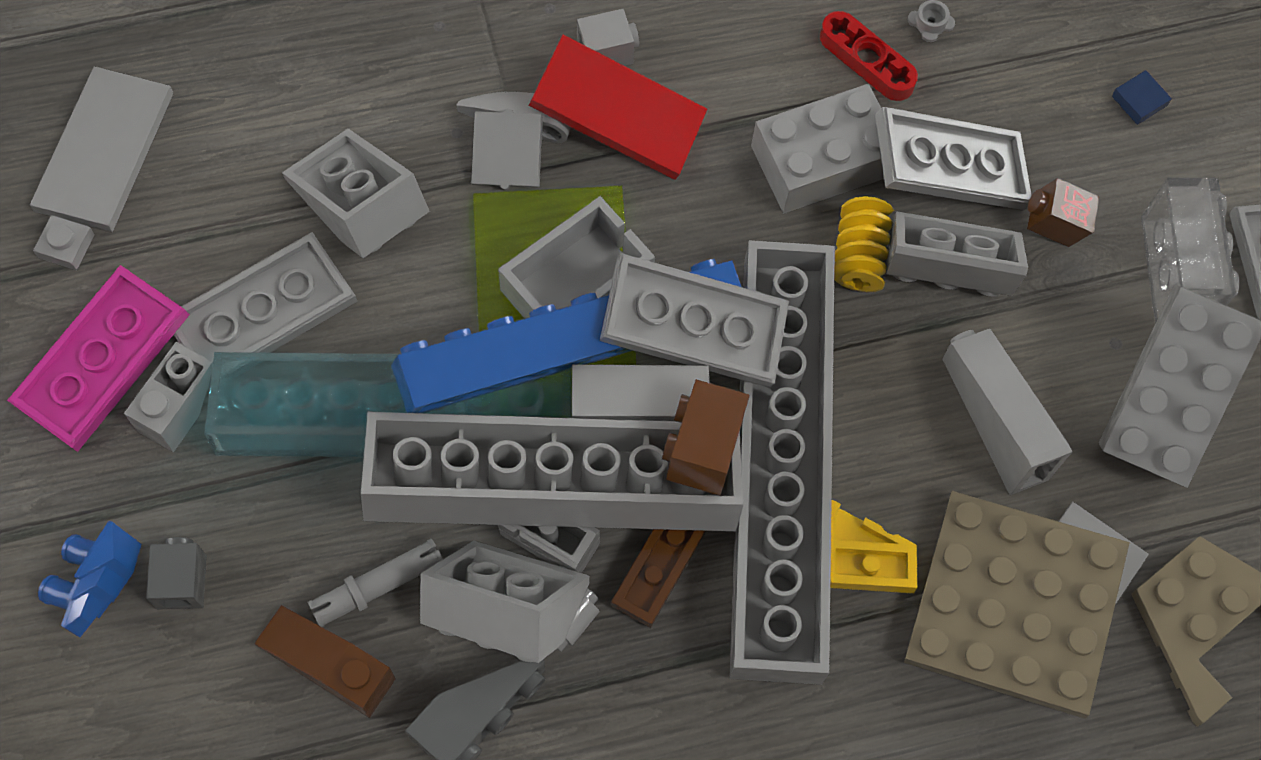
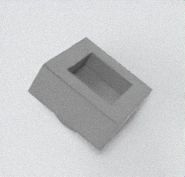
M51 215L33 252L39 259L77 270L95 234L88 226Z

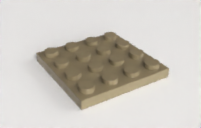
M952 491L904 663L1086 719L1090 715L1130 542Z

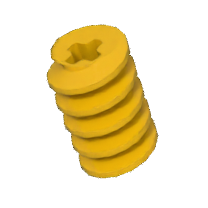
M862 196L850 199L842 205L840 213L842 219L838 227L840 234L837 236L834 264V280L841 286L850 290L868 293L878 292L884 288L885 281L880 276L884 275L887 266L882 261L886 260L889 254L885 246L890 243L891 236L887 231L891 230L893 221L888 215L894 211L893 207L886 201L875 197Z

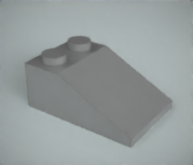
M346 129L282 172L285 180L338 239L362 258L380 249L384 243L404 229L411 227L418 219L430 212L414 174L350 129Z

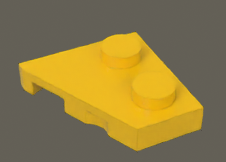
M831 500L830 588L915 593L917 589V545L898 534L892 535L887 533L881 525L866 517L863 521L840 509V503Z

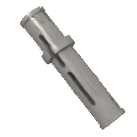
M429 539L422 545L355 579L351 575L343 579L345 584L314 600L308 601L307 603L318 625L324 627L325 624L356 608L359 612L368 608V602L420 576L425 570L442 561L443 558L439 550L435 549L436 544L434 541Z

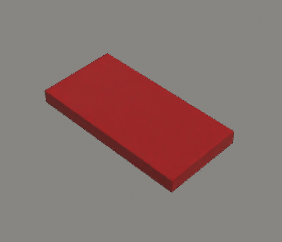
M564 34L559 40L528 105L674 180L681 173L708 110Z

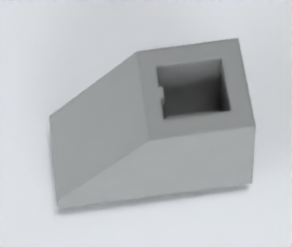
M175 342L124 412V415L138 433L174 452L200 415L215 366L214 363L182 344Z

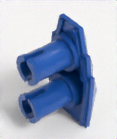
M108 521L96 541L83 538L77 534L71 535L64 542L61 555L63 560L68 563L80 565L74 576L76 578L75 583L59 578L56 575H49L40 584L38 590L39 600L45 604L65 609L66 613L61 627L81 637L95 618H100L110 603L115 601L134 573L142 544L112 521Z

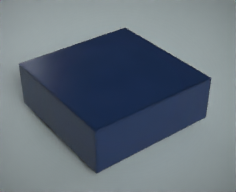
M1146 70L1116 88L1112 94L1114 100L1137 125L1167 107L1172 100Z

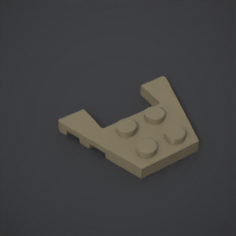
M1199 536L1131 593L1156 647L1160 646L1172 670L1169 673L1176 689H1181L1190 708L1187 712L1196 726L1205 723L1232 699L1230 694L1199 662V658L1258 607L1261 609V572Z

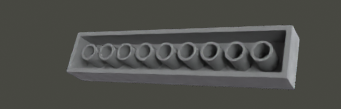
M752 240L748 242L744 261L743 288L788 300L789 304L775 384L771 387H766L740 380V392L750 396L739 431L744 506L734 538L730 679L822 685L829 674L835 246Z

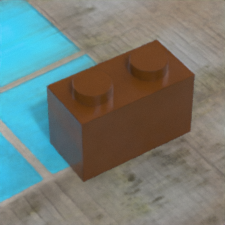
M695 380L691 396L682 394L676 410L674 421L682 423L679 434L669 433L665 444L662 460L670 462L666 480L721 496L749 400V394L701 380Z

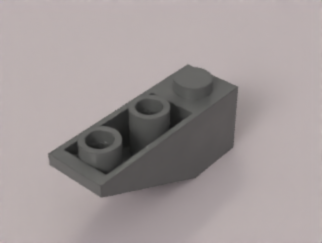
M545 660L539 663L519 661L438 694L405 730L406 733L433 760H476L482 752L478 745L490 732L494 735L499 734L513 718L514 713L510 709L522 696L527 700L530 699L542 686L546 679L542 675L545 671Z

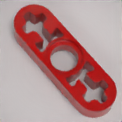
M835 11L824 18L820 32V41L826 49L886 98L893 101H902L912 95L918 79V73L909 61L851 14ZM832 29L835 31L844 29L846 33L844 34L840 32L837 35H834L832 33ZM863 49L873 50L879 56V60L873 63L864 62L859 58L858 52ZM886 63L888 64V69L884 67ZM903 77L905 79V82L899 81L896 84L891 82L892 78L898 79Z

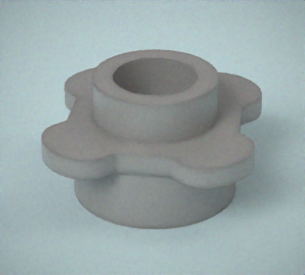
M938 0L925 1L920 5L918 11L910 12L907 19L909 25L916 27L922 33V39L927 42L936 41L939 34L944 31H951L955 26V20L950 16L948 7Z

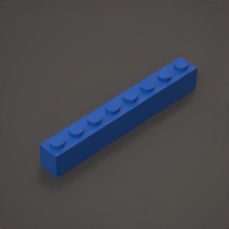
M709 259L691 267L692 272L690 273L742 287L732 260L717 264L715 259ZM588 293L571 300L572 306L556 310L555 305L550 304L532 310L529 313L530 318L514 322L513 316H507L494 320L487 324L488 330L472 334L470 328H465L445 335V342L428 346L427 341L423 340L408 344L400 349L401 354L396 356L391 366L406 412L425 413L570 370L572 365H587L634 350L600 341L609 295L597 298L596 293Z

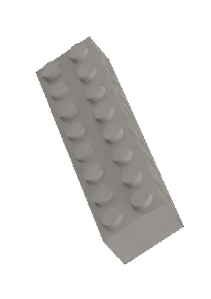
M368 412L361 484L363 520L377 522L736 531L744 506L740 432L722 493L719 496L666 480L670 462L662 460V455L669 433L679 434L682 424L680 422Z

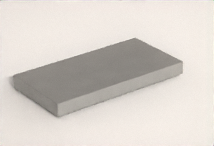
M94 66L30 203L33 211L113 232L174 94L171 86Z
M882 107L875 113L886 188L1020 210L1028 208V202L1032 194L1020 132L888 107Z
M311 232L181 306L190 315L175 332L174 336L178 343L214 363L215 366L209 382V389L356 303L357 299L320 242Z
M621 253L617 257L600 341L685 365L709 366V371L771 387L775 384L789 301Z

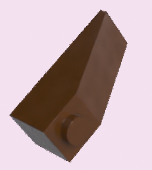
M282 605L254 643L260 649L368 718L371 717L396 680L390 667L347 640Z

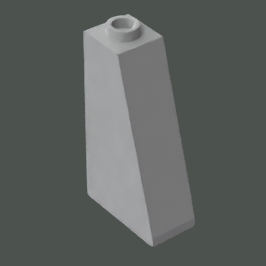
M991 329L976 334L974 330H968L956 335L951 339V343L942 360L1009 495L1049 481L1072 453L1068 442Z

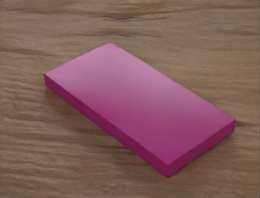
M120 265L7 401L78 452L190 314Z

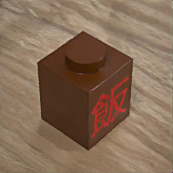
M1056 178L1032 194L1028 202L1030 215L1027 229L1070 247L1094 233L1099 196Z

